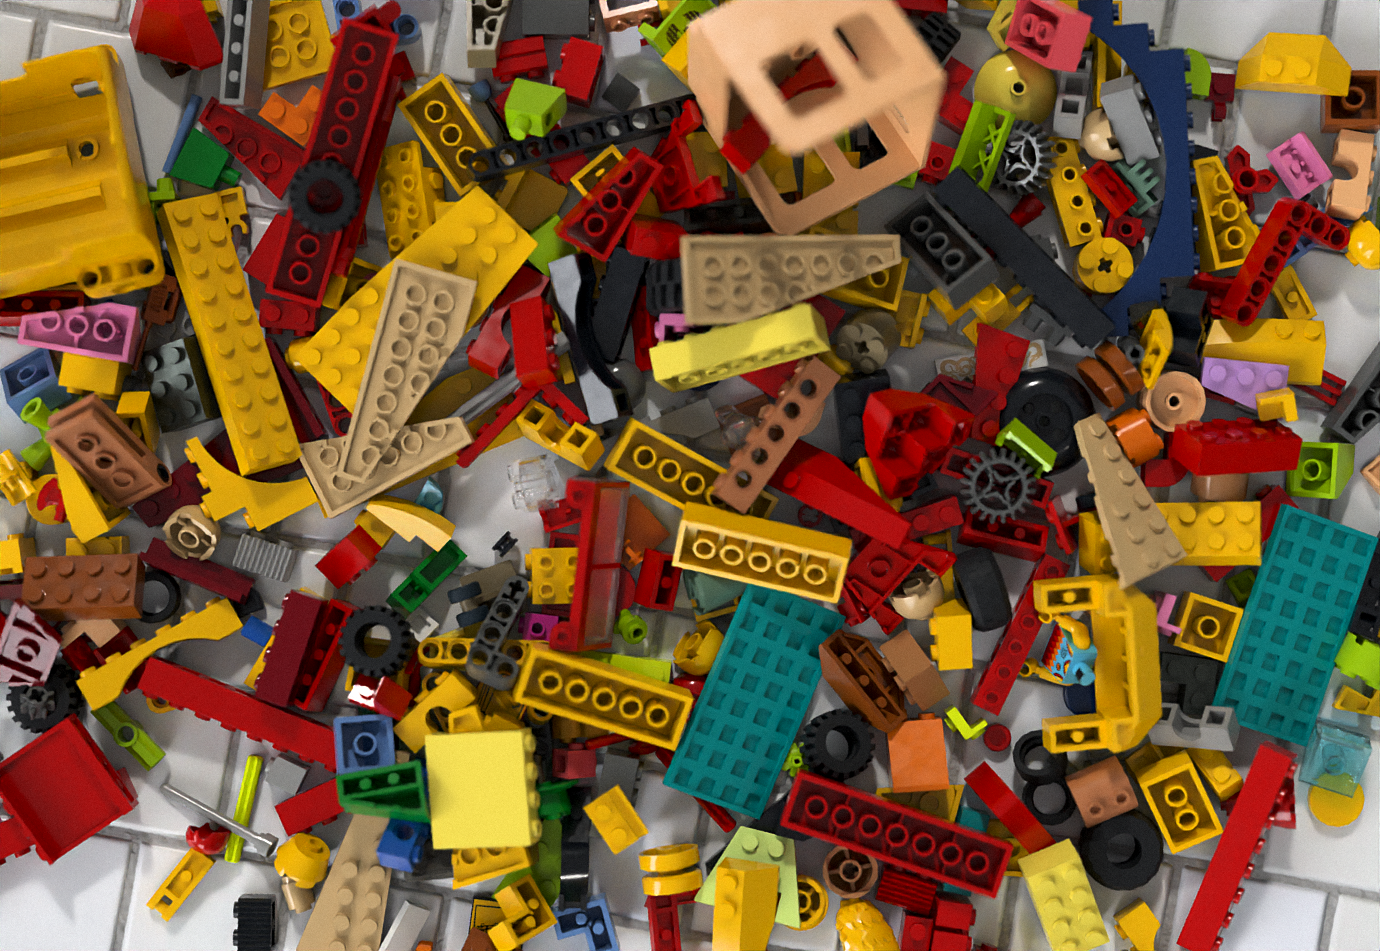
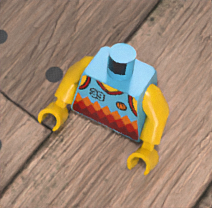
M1060 612L1040 613L1039 619L1043 623L1048 624L1056 620L1040 661L1043 666H1039L1038 661L1030 657L1025 659L1023 663L1029 668L1020 669L1019 674L1023 677H1028L1036 673L1039 674L1041 679L1064 686H1072L1078 683L1084 686L1091 684L1095 680V674L1091 669L1097 657V649L1089 636L1087 626L1080 619H1074L1066 613L1064 615L1060 614Z

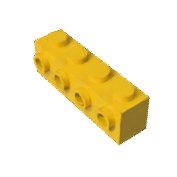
M1049 137L1048 141L1056 143L1051 148L1052 152H1056L1059 155L1052 157V162L1057 167L1050 168L1049 170L1054 177L1045 180L1064 246L1067 250L1102 238L1101 233L1104 232L1101 218L1099 216L1096 217L1093 206H1096L1094 193L1092 190L1088 191L1086 183L1080 177L1087 170L1084 163L1080 164L1077 153H1080V146L1078 140Z

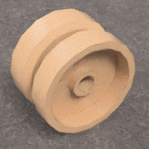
M1163 369L1154 389L1148 390L1145 385L1137 392L1135 401L1138 411L1145 409L1149 414L1152 427L1174 432L1175 424L1187 423L1189 420H1200L1205 410L1206 397L1204 388L1190 374Z

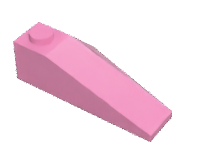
M108 302L61 311L23 315L17 343L134 364L141 341L138 307Z

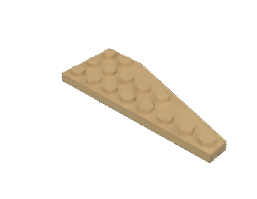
M900 235L683 236L680 239L685 324L742 323L901 263Z

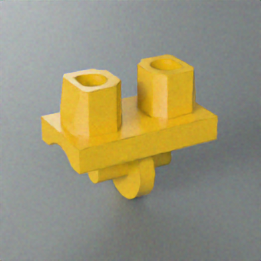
M7 449L0 454V489L10 504L16 506L38 490L12 451Z

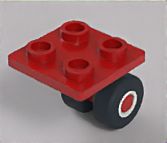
M1095 490L1080 495L1075 499L1080 511L1087 509L1088 511L1085 512L1097 510L1094 497L1097 496ZM1057 495L1047 502L1048 508H1045L1050 524L1055 523L1058 534H1055L1059 549H1064L1066 555H1069L1078 547V542L1071 525L1079 522V514L1068 517L1061 497Z

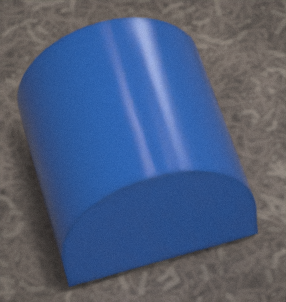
M252 615L240 633L242 636L265 648L272 636L273 627Z

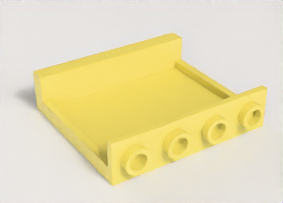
M531 728L513 731L446 734V732H434L425 736L434 849L531 846L540 841L542 824L538 820L537 815L540 797L539 793L535 790L538 770L537 765L533 763L535 738L531 735Z

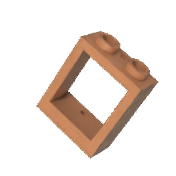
M598 0L607 33L613 31L621 32L629 27L642 25L644 22L652 24L654 21L660 20L657 0H649L648 2L612 11L608 10L606 0Z

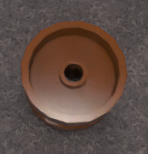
M1105 340L1094 350L1096 359L1085 356L1075 365V368L1097 399L1114 412L1126 402L1124 393L1134 396L1145 384L1139 372L1127 357L1113 343Z

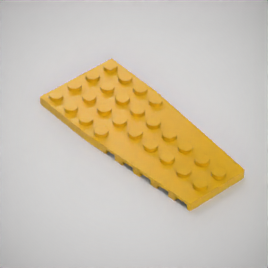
M476 186L396 258L478 281L464 336H466L475 322L487 310L492 301L505 288L509 280L522 267L526 259L539 244L480 186ZM395 258L358 290L294 356L352 414Z

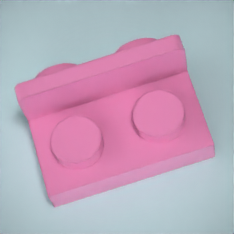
M660 314L659 321L655 323V337L659 338V342L673 340L675 342L676 334H678L679 338H684L685 335L690 333L703 334V324H685V314Z

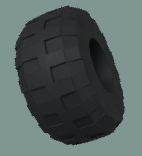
M977 547L957 554V561L952 565L954 578L960 597L971 614V625L974 630L987 632L1008 625L1009 621L1013 618L1012 606L1004 579L992 551L987 548Z
M1132 809L1088 829L1084 825L1080 832L1078 851L1083 867L1096 882L1112 890L1130 891L1144 886L1157 874L1163 862L1164 843L1159 829L1154 822L1141 811ZM1118 834H1131L1135 842L1132 856L1120 863L1109 861L1106 852L1110 840Z

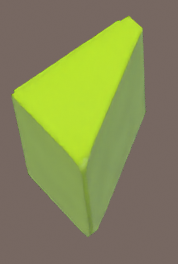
M1250 568L1225 580L1234 600L1241 609L1246 607L1256 578Z

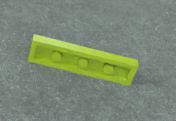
M975 100L948 175L960 165L976 181L977 172L982 169L984 175L978 184L988 192L1016 114L995 105ZM998 115L1005 116L1001 128L996 130L995 123ZM992 142L993 151L987 157L985 150L987 145Z

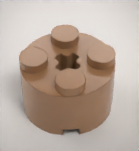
M1192 473L1190 491L1198 496V502H1243L1247 497L1250 473L1200 477Z

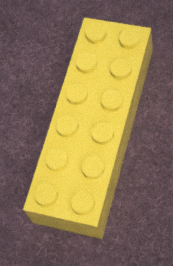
M797 303L792 305L789 310L782 312L774 310L764 314V317L750 319L728 327L725 325L715 326L710 329V332L703 334L690 333L685 335L684 339L675 342L673 340L662 341L658 343L657 347L649 349L655 381L672 393L829 351L831 349L825 320L810 304Z

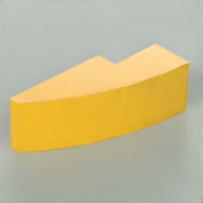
M378 494L370 498L366 506L367 510L408 542L417 535L437 552L449 541L456 527L443 516L422 505L390 495Z

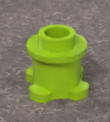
M628 609L621 610L619 618L614 624V634H621L623 639L632 645L643 641L648 632L646 622L639 615H632Z

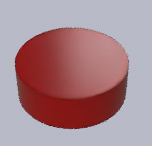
M993 723L985 728L983 742L990 750L1000 752L1010 745L1011 733L1004 725Z

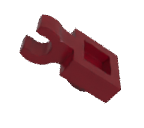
M1211 72L1209 95L1204 99V102H1212L1211 122H1222V119H1226V104L1234 102L1236 74Z

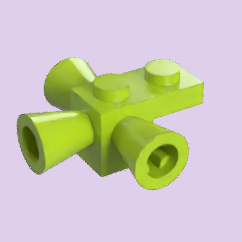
M80 395V397L78 398V400H77L76 402H78V401H80V400H82V399H84V398H86V397H85L84 395ZM39 397L30 400L20 414L22 420L38 428L42 437L20 451L24 460L37 471L42 470L52 455L51 446L45 440L46 432L52 429L47 425L48 417L61 411L56 407L51 412Z

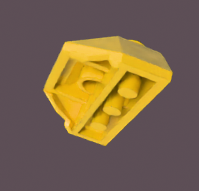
M1269 32L1239 60L1235 89L1348 96L1352 68L1326 35Z

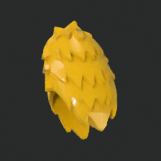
M858 897L840 901V909L836 914L835 926L836 930L839 931L843 951H900L892 928L885 921V917L878 908L869 900Z

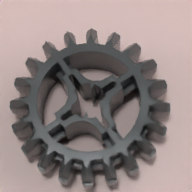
M1015 120L991 182L999 184V189L1002 191L1008 190L1010 195H1017L1018 193L1020 196L1036 193L1038 187H1045L1047 185L1045 179L1054 177L1049 171L1050 168L1057 167L1052 162V157L1059 155L1051 150L1056 144L1054 141H1048L1051 133L1043 131V126L1040 124L1034 125L1033 121ZM1018 136H1025L1023 141L1019 142L1017 146L1010 145ZM993 144L992 147H987L985 150L990 155L993 151ZM1025 170L1032 171L1027 178L1023 180L1017 179L1019 174H1023Z
M990 448L989 458H986L982 451L979 452L978 455L982 461L978 463L975 459L971 458L969 462L975 466L973 470L968 467L963 468V471L970 475L969 478H960V483L968 485L967 488L960 489V494L970 495L963 500V503L965 505L974 503L969 511L975 514L981 510L979 519L982 521L986 518L987 514H990V523H995L997 515H999L1002 523H1006V514L1008 513L1013 520H1016L1017 515L1014 510L1018 508L1024 514L1026 509L1021 505L1023 501L1027 504H1032L1033 502L1029 497H1026V494L1036 493L1035 488L1028 487V484L1036 482V478L1026 477L1027 474L1033 471L1032 467L1027 466L1022 469L1021 467L1025 464L1026 459L1021 457L1015 462L1017 457L1015 451H1012L1007 458L1005 448L1000 449L999 456H996L994 448ZM992 464H1007L1016 471L1012 474L998 475ZM984 469L987 475V482L976 492V479ZM991 474L1000 482L1005 483L1002 486L1003 490H1001L1004 497L995 489L991 490V486H994L992 484L994 479ZM1020 479L1018 495L1011 502L1008 495L1009 488L1016 483L1015 481ZM996 496L1004 507H988L979 500L985 497Z

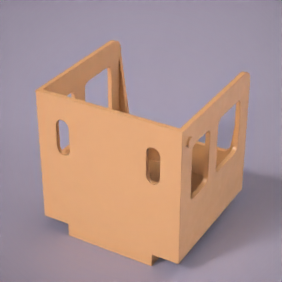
M735 0L688 24V85L696 95V102L703 125L719 149L725 144L722 138L733 127L739 130L743 126L740 121L753 109L771 132L770 145L778 142L782 149L793 154L803 153L814 147L835 179L831 185L790 205L782 200L758 162L743 175L728 161L772 230L779 236L797 235L926 167L945 75L892 0ZM841 43L859 59L856 64L852 61ZM817 48L839 79V82L833 88L804 92L784 104L777 94L779 91L777 85L787 75L792 78L797 73L794 69L805 58L810 61L815 56L812 52ZM866 120L887 150V154L861 169H855L849 164L832 137Z

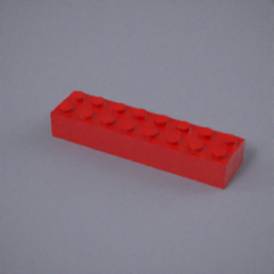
M797 768L780 818L781 826L995 900L1014 847L1009 840Z

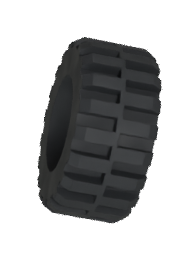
M682 258L657 261L648 268L646 309L651 316L660 318V314H685Z

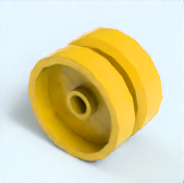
M697 844L665 845L647 849L638 854L640 869L650 872L642 878L643 891L646 895L676 894L703 886L702 870L693 866L700 861Z

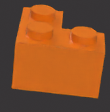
M312 85L297 107L273 92L258 115L306 149L322 91Z

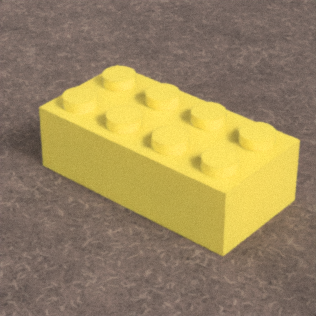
M1069 839L1017 860L1052 951H1089L1110 942L1082 862Z

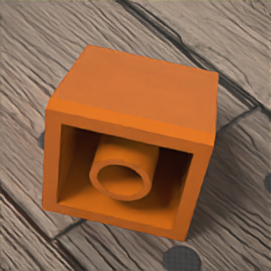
M935 712L918 713L917 718L906 717L890 733L885 732L888 783L893 793L950 789L941 717L935 716Z

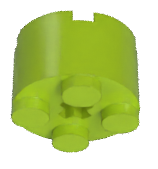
M1348 631L1334 659L1336 663L1334 667L1338 668L1341 673L1354 679L1359 675L1360 679L1365 681V684L1380 690V644Z

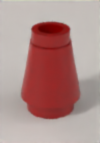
M1029 193L1027 196H1022L1009 215L1023 228L1043 215L1041 212L1046 207L1033 193Z

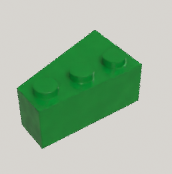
M420 760L336 775L339 804L346 813L432 824L426 770Z

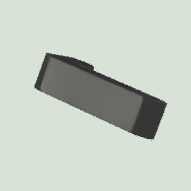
M511 576L505 581L473 641L466 659L465 667L469 676L501 691L511 689L516 683L518 664L516 661L500 652L526 604L529 584L521 576ZM515 591H517V593H516V595H515V597H514V600L511 601V600H510L511 594H513ZM504 612L507 613L510 617L503 619L500 618L497 614ZM488 635L495 636L498 640L495 642H490L486 640L485 637ZM479 658L484 660L486 664L476 665L472 660ZM501 670L508 671L511 674V676L502 677L498 674V672Z

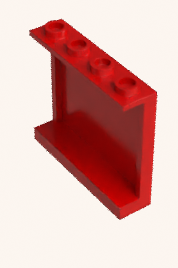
M75 713L0 762V797L4 801L3 807L9 815H14L20 823L19 829L22 834L32 840L36 846L37 855L41 860L47 861L50 866L57 859L122 815L132 811L139 804Z

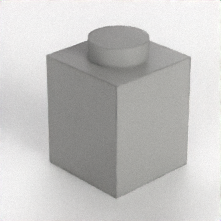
M280 753L276 758L271 757L264 771L268 773L265 781L292 795H296L300 791L311 767Z

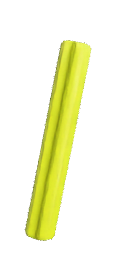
M254 754L249 755L247 758L233 820L247 828L263 764V757ZM233 832L230 834L224 859L231 863H237L240 861L245 839Z

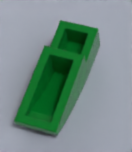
M449 539L438 552L434 550L389 595L385 602L397 613L402 614L406 620L462 563L467 555Z

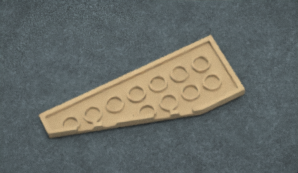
M395 258L336 476L362 484L367 481L463 338L478 281Z

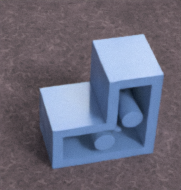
M606 892L587 897L586 912H581V908H564V911H558V906L552 907L551 911L558 923L554 924L558 940L585 933L590 951H620V942Z

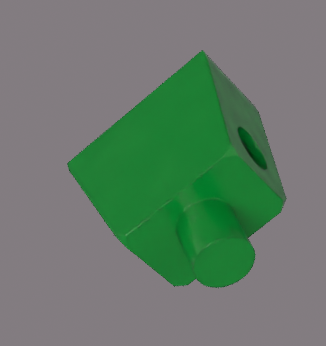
M195 128L192 129L169 174L178 180L213 191H218L222 182L235 188L242 178L241 172L231 168L235 157Z

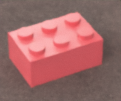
M1017 0L1004 44L1047 68L1076 72L1078 63L1081 60L1086 37L1090 31L1092 17L1059 0Z

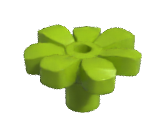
M794 741L781 768L783 771L790 769V776L795 777L797 768L806 771L810 768L808 764L804 765L802 759L806 758L805 754L800 753L799 747H797Z

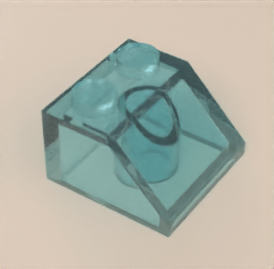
M1316 720L1307 747L1304 748L1298 781L1353 798L1372 752L1369 736Z

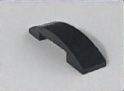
M1380 531L1377 535L1379 539L1348 626V631L1376 640L1380 629Z

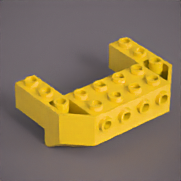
M1116 573L1033 581L1034 606L1042 614L1090 609L1092 642L1097 649V657L1093 664L1096 713L1042 718L1043 746L1051 753L1108 748L1113 753L1136 747L1162 717L1156 604L1133 584L1120 590L1118 580L1121 578Z

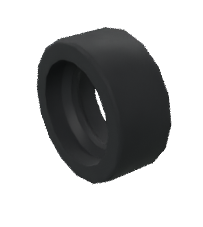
M162 571L145 572V583L153 580L164 584L169 592V602L166 608L158 613H149L142 609V618H136L141 622L153 624L165 621L173 616L180 606L182 597L180 586L172 576Z
M1042 730L1030 731L1023 735L1014 746L1012 753L1015 767L1021 778L1029 784L1037 786L1052 784L1059 780L1066 772L1068 765L1067 752L1056 753L1054 762L1044 769H1029L1025 765V756L1030 750L1043 746Z
M1061 776L1059 780L1054 782L1062 787L1066 796L1064 806L1054 814H1044L1035 807L1033 796L1038 786L1028 782L1025 784L1022 794L1023 804L1039 823L1050 826L1062 824L1075 811L1076 804L1064 776Z

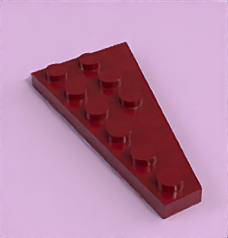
M225 429L206 444L204 448L217 463L232 473L241 476L227 430ZM298 458L293 463L241 477L267 483L301 470L304 467ZM187 460L171 473V486L135 503L132 508L148 528H152L167 522L171 514L183 506H200L199 504L203 503L201 497L210 493L211 490L209 487L206 489L202 487L196 475L201 472L197 463L191 464Z

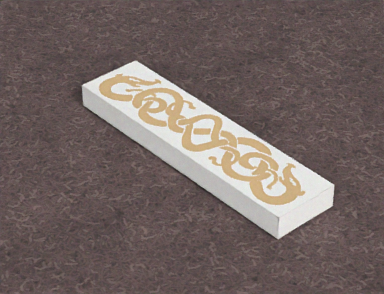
M1044 340L1030 341L1021 371L1049 366ZM975 352L934 360L937 376L943 374L953 377V379L958 381H972L973 375H975Z

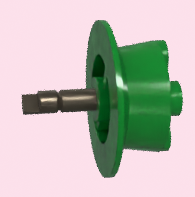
M535 747L533 763L537 765L538 770L535 790L539 793L540 805L537 809L538 819L554 820L572 814V805L567 789L577 784L579 779L545 781L541 754H537Z

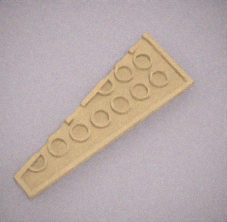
M394 749L395 765L409 762L410 751ZM354 814L296 951L379 950L392 868L380 865L376 850L390 818Z

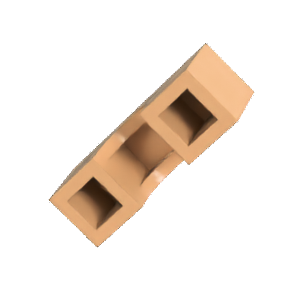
M1341 129L1334 140L1331 165L1347 170L1351 180L1334 179L1327 190L1324 214L1356 221L1363 212L1368 211L1371 196L1367 195L1368 187H1371L1374 178V171L1370 170L1371 162H1374L1377 154V146L1373 145L1374 134Z

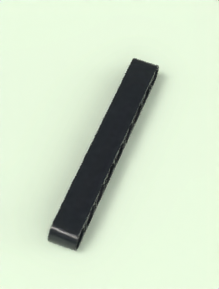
M693 93L550 131L543 137L532 136L477 151L471 155L466 167V173L472 181L484 182L605 149L612 144L616 146L672 130L671 123L675 117L680 118L685 109L682 107L687 100L696 101V95ZM659 112H667L671 117V121H663L659 116ZM633 119H641L645 123V128H637L633 124ZM609 125L615 126L619 130V135H610L606 127ZM584 132L589 133L593 138V142L586 143L582 141L580 134ZM553 141H564L567 149L558 150L554 146ZM527 148H537L540 156L536 158L531 157L527 153ZM508 154L513 158L514 163L506 165L501 162L500 156ZM476 161L483 162L487 166V171H476L473 163Z

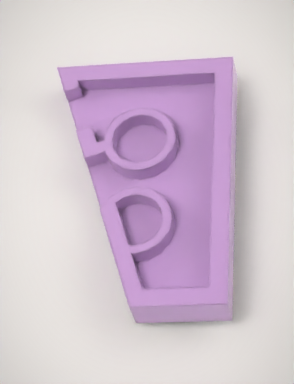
M1203 357L1200 384L1257 410L1255 394L1286 388L1289 366Z

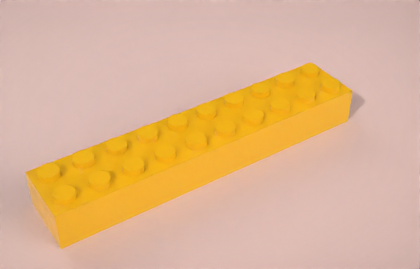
M217 193L163 204L157 212V218L241 476L295 462L302 456V452Z

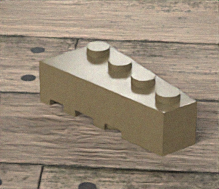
M466 0L468 68H496L514 0Z

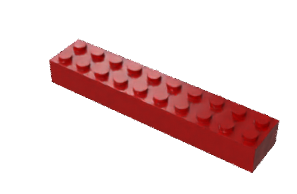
M343 17L300 169L307 163H312L315 160L328 159L343 164L358 179L399 34ZM318 180L309 188V204L320 213L333 212L342 202V191L331 180ZM289 205L265 292L320 308L343 228L341 231H333L330 234L313 232L308 227L305 228L301 225V222L294 217Z

